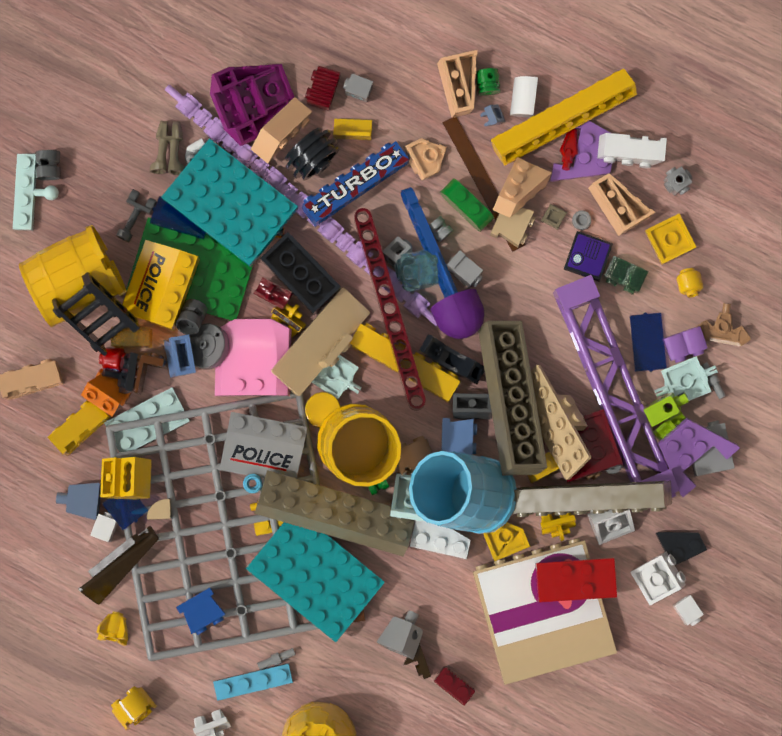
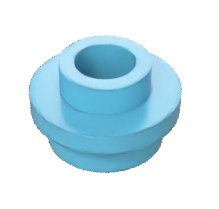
M249 474L243 480V487L249 493H256L262 488V479L256 474ZM250 480L256 481L254 487L249 486Z

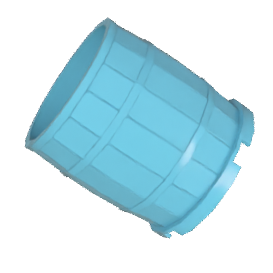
M439 451L431 453L422 459L412 473L409 485L410 502L416 514L427 523L478 534L495 532L506 524L515 509L514 490H517L513 475L502 476L500 461L497 459L456 451Z

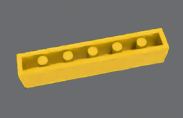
M368 323L365 326L360 324L350 342L351 346L398 373L388 335L376 333V328ZM399 342L398 345L395 344V347L401 351L406 348V345ZM415 352L413 357L422 388L449 403L453 393L460 384V381L457 380L459 377L450 371L448 374L443 372L440 365L435 362L430 364L424 361L426 357ZM403 360L400 363L404 369L411 367V363L408 360ZM409 378L410 381L417 384L415 379Z

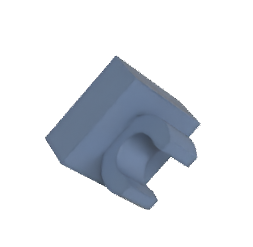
M499 104L485 107V112L480 114L481 117L487 116L489 119L484 126L500 125L506 122Z

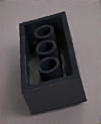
M289 232L260 258L313 315L320 311L341 289V286Z

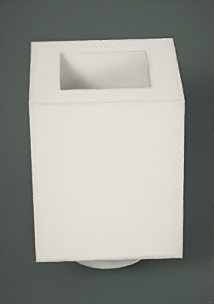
M104 512V515L98 514L90 536L111 543L119 521L114 519L115 515L107 512Z
M687 595L672 605L685 625L691 624V626H694L701 621L700 617L704 615L691 595Z

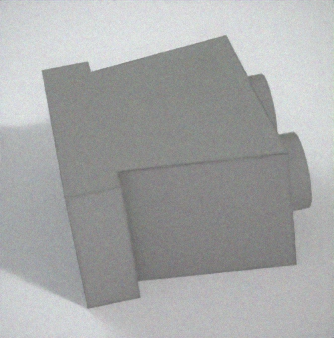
M460 250L447 264L449 272L469 289L472 286L476 287L482 281L483 270Z

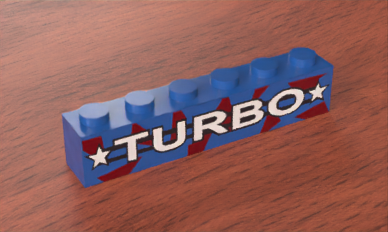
M396 141L392 144L390 142L385 144L379 153L369 155L363 164L357 163L348 174L339 175L330 186L328 184L324 185L317 195H310L304 199L302 210L315 227L408 165L409 158Z

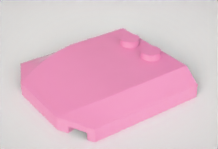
M234 319L221 326L229 339V351L225 360L215 368V396H290V389L271 372V369L291 347V329L273 319Z

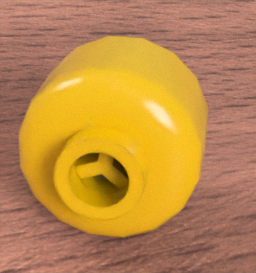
M694 268L681 270L676 278L679 292L687 295L688 298L698 296V292L704 287L700 272Z

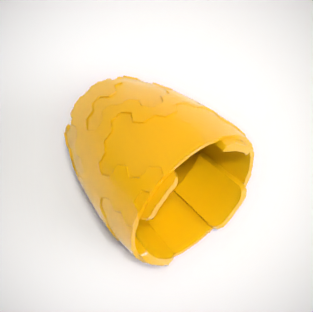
M309 702L294 710L287 718L282 732V736H357L355 726L347 713L335 704L324 702Z

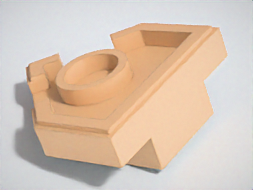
M421 138L404 147L414 173L418 174L422 181L439 173L446 146L437 145Z

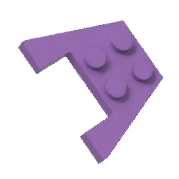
M591 121L576 127L575 129H580L578 154L575 156L574 166L566 171L562 169L563 165L554 163L550 181L610 174L612 163H605L604 159L597 158L599 136L610 132Z
M689 418L683 420L658 442L669 469L672 470L682 497L696 487L695 483L684 471L712 446H715L726 459L740 449L736 443L725 439V437L710 431Z

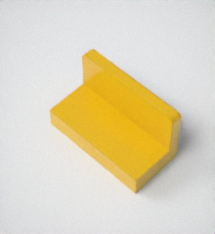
M334 119L333 138L372 140V120Z

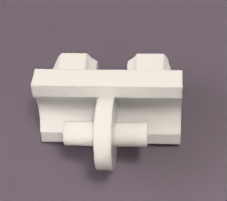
M221 709L211 713L213 721L210 723L206 722L204 716L194 718V734L196 736H224L223 730L230 728L231 725Z

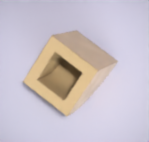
M164 499L154 503L148 511L147 520L171 519V499Z

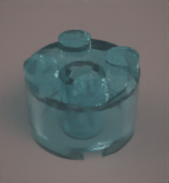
M426 250L404 253L397 260L395 266L396 277L398 281L403 283L404 286L402 287L406 291L411 292L425 289L438 283V258L436 255Z

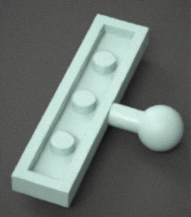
M17 154L13 214L14 230L33 231L35 196H44L47 200H55L59 195L57 187L49 185L45 189H36L37 163L35 162V154Z

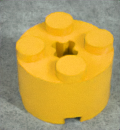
M132 687L126 692L127 696L124 699H118L111 705L113 708L112 713L125 730L131 729L129 727L130 724L133 723L136 726L152 713L151 707H157L143 687Z

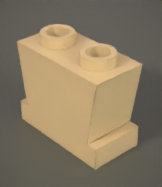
M521 208L511 218L499 214L490 236L497 238L499 235L518 248L519 244H524L528 236L525 233L527 227L531 228L536 218L533 216L534 211Z

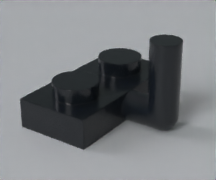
M130 352L122 357L120 363L122 372L103 369L102 376L118 379L119 393L128 394L133 391L138 357L136 353Z

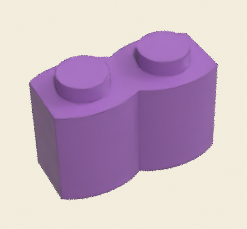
M700 326L663 338L669 359L671 361L675 360V363L686 360L685 356L693 354L694 357L704 354V349L708 348Z

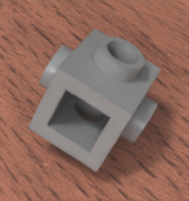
M682 166L678 169L674 167L666 173L667 176L663 181L669 193L675 196L678 193L682 195L690 190L689 186L692 183V176L687 169L684 170ZM679 176V178L682 180V182H681V183L677 182V181H676V177Z

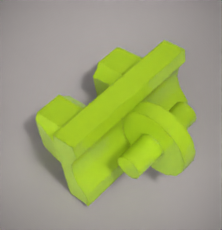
M680 412L670 417L653 431L654 435L661 441L686 419L685 416Z

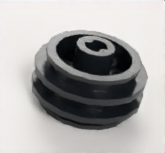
M320 127L314 129L302 138L285 156V160L289 161L286 165L288 171L296 168L293 174L296 179L303 176L302 179L304 181L308 180L316 173L317 175L322 173L332 163L331 160L339 152V148L335 147L338 143L337 138L328 139L331 135L329 129L323 132Z

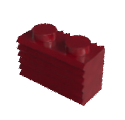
M318 66L317 70H313L311 76L313 84L311 88H307L305 94L307 104L329 111L341 76L340 72Z
M447 666L443 667L433 680L464 706L475 693L474 688L460 679L459 676L453 674V671L450 672Z

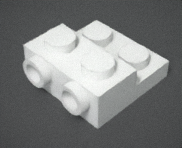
M667 552L660 554L630 572L649 605L679 591L686 585L685 575L681 571L678 572L675 567V558L671 554L668 555Z

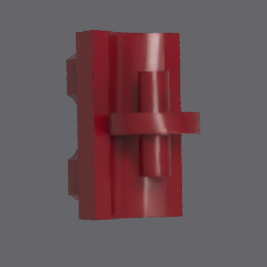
M262 277L259 286L253 293L282 310L285 309L293 295L292 292Z

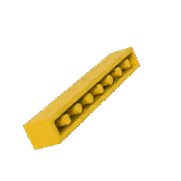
M624 68L614 72L605 79L599 80L592 86L580 90L577 94L530 117L519 125H515L504 133L496 135L491 139L493 149L505 166L516 160L517 157L520 158L636 96L635 82Z

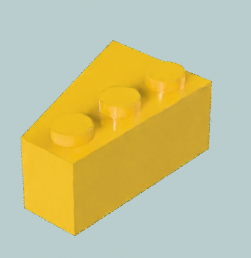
M88 400L80 406L81 409L76 414L72 413L65 423L58 426L47 437L63 455L69 456L110 418L106 412Z

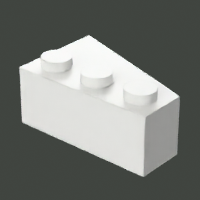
M415 520L410 547L467 559L471 540L453 529L440 527L426 521Z

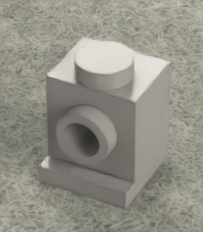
M397 236L382 251L384 259L399 271L400 267L413 255V246L408 240H402Z

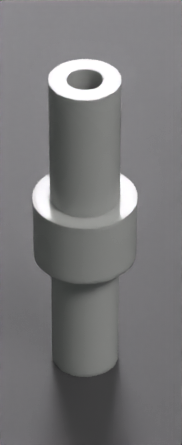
M708 362L701 365L704 370L710 368ZM713 374L708 376V384L710 387H713L720 400L726 395L719 384L718 376Z
M291 648L280 654L278 652L272 654L270 658L257 664L259 669L262 670L271 665H279L283 660L296 654L294 649Z

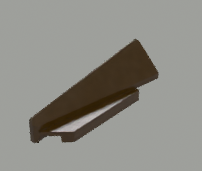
M149 526L139 535L131 536L91 568L88 572L93 578L81 586L79 591L94 603L101 604L159 540L153 528Z

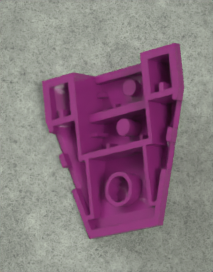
M282 64L227 67L212 74L210 96L222 126L240 146L255 140L262 127L294 98Z

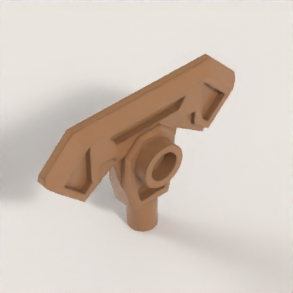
M723 303L722 312H719L714 326L707 320L698 325L701 327L705 341L741 347L750 341L751 337L743 326L733 330L732 314H730L731 304Z

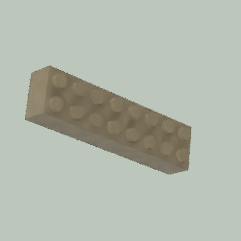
M487 321L480 327L478 333L502 476L537 475L547 468L523 324L522 321Z
M269 470L266 472L254 513L402 557L409 546L414 524L412 519L391 517V506Z
M671 480L516 488L517 490H514V501L516 504L512 514L517 513V517H526L536 513V516H547L552 514V512H555V515H567V513L574 511L575 515L586 514L590 510H593V514H602L609 510H612V513H623L628 511V509H632V512H643V510H648L647 508H651V511H663V509H667V506L672 504Z

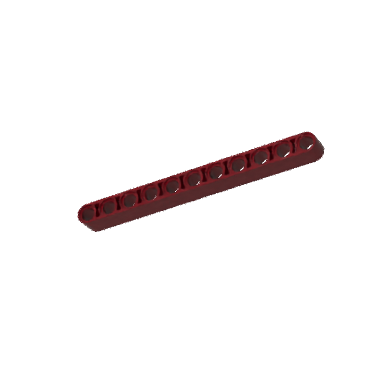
M360 208L354 215L356 230L408 406L411 410L419 411L426 402L422 384L372 214L368 209ZM361 214H365L368 217V220L366 222H360L358 220V216ZM370 232L374 237L372 240H365L363 234ZM372 250L377 251L379 254L375 259L370 258L368 255ZM375 269H382L384 275L377 277L373 272ZM387 287L390 293L381 295L379 289ZM392 305L395 308L394 313H386L384 310L385 306ZM397 323L400 326V330L393 332L390 330V325ZM400 341L406 345V348L401 351L395 347V344ZM403 360H408L411 363V367L404 369L400 363ZM413 378L416 380L417 385L412 388L408 387L406 380ZM419 397L422 400V404L414 406L411 399Z

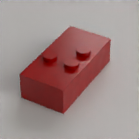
M615 558L535 563L538 602L617 597Z

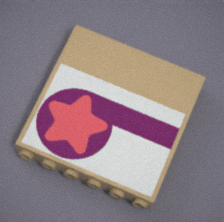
M580 538L568 541L569 545L561 546V543L550 546L551 550L543 552L542 548L531 551L532 555L524 557V554L513 556V561L506 562L505 559L495 561V566L488 568L487 564L475 567L476 571L473 572V576L505 685L617 653L602 598L538 602L535 563L590 560L585 540L580 541Z

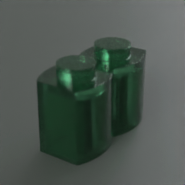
M613 256L603 278L607 279V284L614 287L618 284L624 287L623 291L634 295V293H639L649 271Z

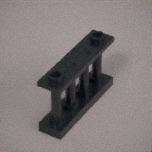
M87 272L82 276L84 285L81 290L63 304H60L55 298L52 300L53 312L58 318L62 317L90 343L95 352L99 351L105 356L107 355L104 345L124 328H129L135 333L140 327L137 318ZM87 294H93L95 300L75 316L68 311L69 308ZM100 305L107 307L108 311L88 327L80 322ZM117 316L120 319L117 325L100 338L93 334L96 329L110 318Z

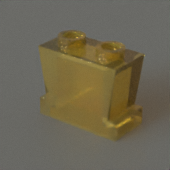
M140 327L134 333L129 328H124L111 338V346L123 349H153V330L150 327Z

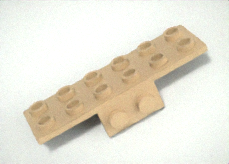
M344 287L341 288L276 363L271 372L296 396H300L323 368L333 367L338 362L340 353H344L350 348V342L353 339L351 335L370 312Z
M536 365L531 370L542 438L565 480H570L591 459V455L577 431L584 430L587 424L571 395H557L541 365Z

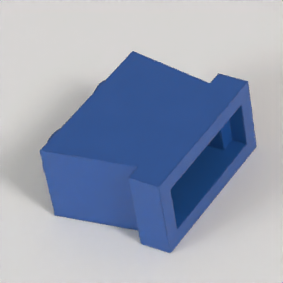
M211 587L176 607L179 614L184 613L191 634L196 632L199 635L207 630L206 626L213 623L216 625L224 620L223 616L226 613L212 598L214 592Z

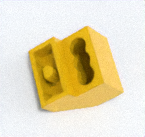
M139 457L102 459L100 497L109 499L150 498L151 459Z

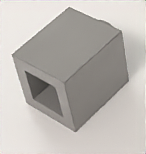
M351 74L350 78H346L343 86L346 89L345 95L367 103L373 88V81Z

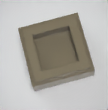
M550 204L541 221L558 230L567 212Z

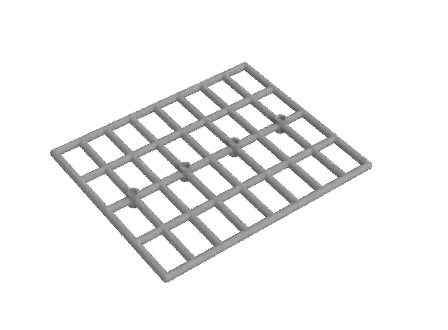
M290 391V396H262L118 423L106 427L111 458L141 457L159 453L163 474L151 476V484L165 482L167 498L171 499L173 531L159 533L157 536L159 537L158 541L175 538L179 559L141 567L137 563L131 570L149 661L318 629L312 623L297 625L294 608L283 599L244 605L241 585L260 580L254 575L239 577L236 556L260 552L266 543L234 549L230 528L270 520L272 534L274 535L279 529L277 520L261 515L228 520L225 499L255 493H249L244 488L223 491L220 471L222 470H219L221 463L217 461L214 443L225 441L227 432L213 435L209 414L249 407L250 416L258 417L256 405L296 398L300 419L284 421V423L307 427L305 447H303L302 455H307L310 470L309 476L298 477L297 479L320 485L308 419L305 414L303 393L300 396H296ZM197 416L202 417L204 437L165 444L162 423ZM154 425L157 446L118 453L114 432ZM207 444L210 465L170 472L167 451ZM212 472L215 487L214 494L176 501L172 480ZM118 499L125 538L127 540L133 536L130 517L148 514L151 506L128 510L127 500ZM217 501L221 522L181 529L177 508ZM223 530L226 550L186 558L183 542L184 536ZM228 558L232 579L191 586L188 565ZM180 567L184 588L144 595L140 574ZM233 586L237 607L223 610L226 613L223 618L238 615L242 636L202 644L201 634L197 635L195 632L193 633L194 645L154 653L151 637L152 631L188 624L185 617L149 624L145 603L186 596L187 601L193 598V594L201 593L210 587L212 590ZM286 606L290 627L254 634L249 633L246 613Z

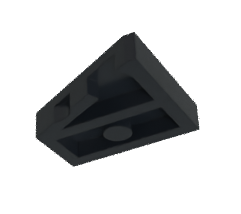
M655 533L664 552H667L668 555H673L676 565L707 550L699 533Z

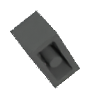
M453 393V419H492L489 394Z

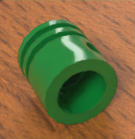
M486 68L476 71L478 95L487 96L501 92L497 68Z

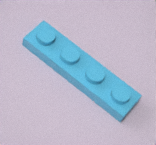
M289 664L213 681L217 701L293 683Z

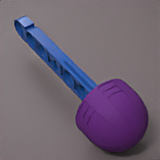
M411 187L401 190L402 201L406 210H408L409 217L444 295V299L434 304L430 309L436 324L444 334L452 338H468L480 329L484 321V307L477 290L457 291L414 190Z

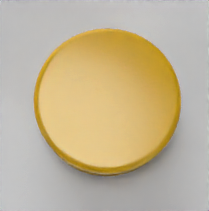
M319 392L308 399L305 406V414L313 426L320 428L323 420L335 409L340 408V404L332 394Z

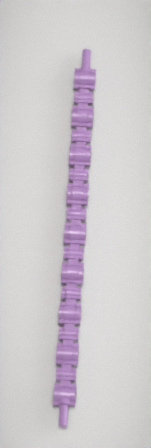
M170 84L166 87L165 91L178 101L175 107L188 119L195 117L193 122L201 129L205 126L206 128L203 132L214 142L219 144L222 141L223 144L221 146L229 153L234 151L232 154L234 158L247 168L251 166V171L259 177L262 176L264 181L298 206L296 213L303 219L307 216L302 210L303 201L308 197L302 191L297 194L298 189L290 182L287 185L285 184L288 179L273 166L269 170L268 167L270 165L262 158L256 159L258 155L251 150V146L248 144L240 146L224 130L221 121L217 117L212 120L211 117L213 115L205 108L200 110L202 104L187 92L186 95L182 96ZM331 217L318 225L320 228L317 231L332 244L336 240V246L342 252L347 250L346 256L359 268L366 266L364 271L369 274L361 243L358 241L354 244L355 239L347 232L343 234L342 232L345 229ZM308 218L307 221H308L311 225H313L312 222L310 221V219ZM371 251L368 253L370 258L373 256ZM387 266L396 299L401 303L405 300L406 303L403 306L417 318L423 315L437 326L432 312L427 309L430 303L416 291L414 294H411L410 292L413 289L405 282L401 285L400 281L402 278ZM375 269L373 272L377 277L384 275L382 269ZM382 287L385 291L390 293L387 287Z

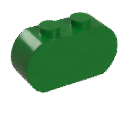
M453 178L440 191L442 197L479 232L494 219L492 213L458 180Z

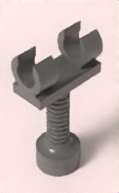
M132 189L126 200L128 205L134 207L133 213H131L125 228L119 229L116 234L118 238L126 242H130L133 236L130 232L140 212L143 211L151 215L157 203L152 198L148 199L145 207L136 203L140 193Z

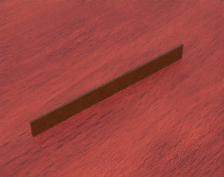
M457 117L450 118L442 123L496 221L500 213L494 211L493 208L499 194ZM507 241L512 252L526 245L524 242L523 245L519 244L517 248Z

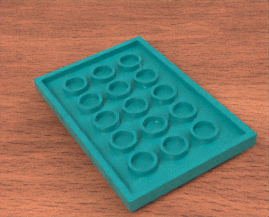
M210 138L161 196L169 205L250 267L298 210L296 204Z
M285 522L246 568L335 643L385 583L328 535Z

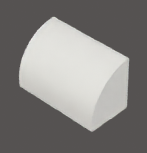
M520 76L514 78L510 116L525 118L533 116L538 77Z

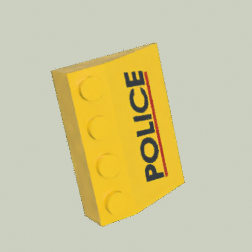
M145 240L122 305L136 318L174 331L176 320L181 313L200 261L199 257Z

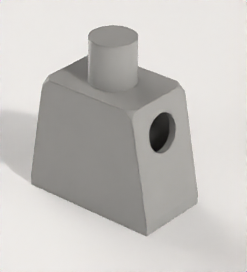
M409 610L404 620L393 617L377 643L390 651L413 660L423 634V630L415 625L419 615Z

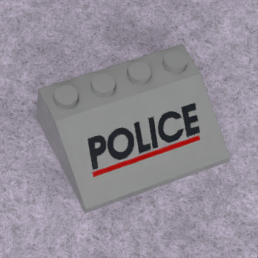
M231 412L219 470L242 475L256 474L262 479L265 478L266 472L269 470L297 479L307 427Z

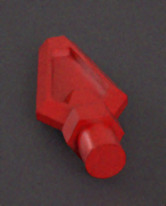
M575 128L566 133L560 148V153L563 156L562 169L566 171L570 170V164L573 163V158L578 154L577 129Z

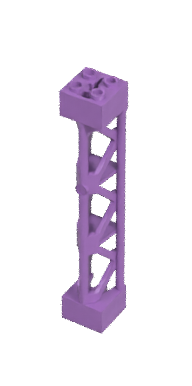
M592 275L555 289L553 295L600 409H604L630 482L671 480L672 498L675 497V492L680 491L672 470L667 467L649 420L643 410L644 406L640 401L599 301L600 295ZM589 304L579 328L572 310ZM594 311H596L610 348L584 336ZM588 349L610 358L593 363ZM612 362L602 385L596 368ZM618 367L634 406L608 394ZM611 405L633 415L617 421ZM635 419L625 441L619 425ZM641 424L657 463L631 451ZM635 463L657 471L659 474L641 480Z

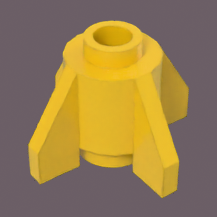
M114 611L103 619L97 627V640H109L123 646L127 645L128 630L126 618L123 617L122 613Z

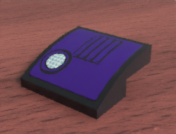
M577 231L564 270L584 277L592 275L593 280L600 282L613 243Z

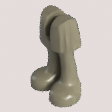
M160 121L156 133V139L159 140L158 155L156 161L150 165V172L153 174L166 173L167 144L170 143L168 173L179 175L185 168L180 164L178 158L179 142L183 140L181 123L173 121L172 136H167L168 121Z

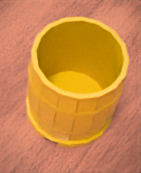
M93 225L85 227V231L68 236L38 251L35 255L19 263L22 278L34 303L45 321L52 328L66 322L62 317L58 318L53 312L52 300L55 298L60 304L66 302L83 288L82 276L87 272L114 297L118 294L122 296L126 293V287L114 260L110 261L106 255L108 249ZM87 294L69 308L68 311L75 316L93 302L95 296Z
M347 404L335 409L323 420L317 435V449L322 462L338 479L354 486L370 487L383 482L395 471L400 460L401 442L395 427L379 411L365 404Z

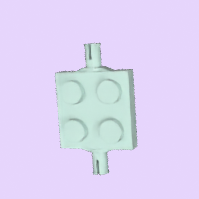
M341 355L338 356L339 360L333 367L323 368L311 382L323 391L335 396L337 400L348 388L357 394L359 393L358 390L362 389V387L352 382L359 367Z
M696 356L661 370L665 386L654 391L655 393L660 392L656 394L657 397L671 392L675 396L685 392L690 401L711 392L708 385V376L718 373L715 365L704 370Z

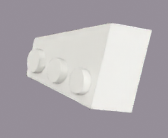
M605 133L599 136L597 158L604 159L605 163L619 161L625 166L639 164L640 168H651V166L665 161L667 138L655 141L648 140L647 136L635 138L630 137V135Z

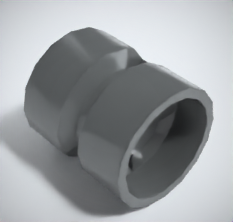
M36 151L35 162L38 164V167H36V179L47 181L61 179V168L58 167L60 151Z
M189 299L184 302L181 313L175 323L176 328L180 332L192 336L199 332L208 311L204 303L195 299Z

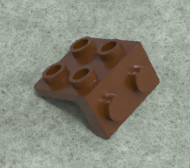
M151 353L150 356L141 355V359H137L136 370H138L137 378L134 377V393L142 395L148 365L167 369L168 363L164 356Z

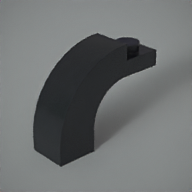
M430 334L427 335L419 349L430 360L476 385L485 372L483 365L453 350Z

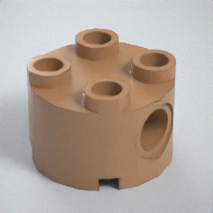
M424 436L413 439V443L406 445V443L401 444L398 468L402 476L406 475L405 473L407 475L412 474L418 463L427 455L433 453L428 440Z

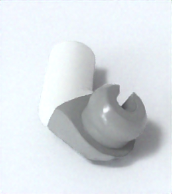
M202 138L186 148L185 161L188 164L205 144Z

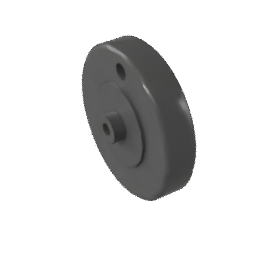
M206 323L202 324L196 335H189L195 367L211 370L218 367L225 360L229 351V339L221 327Z

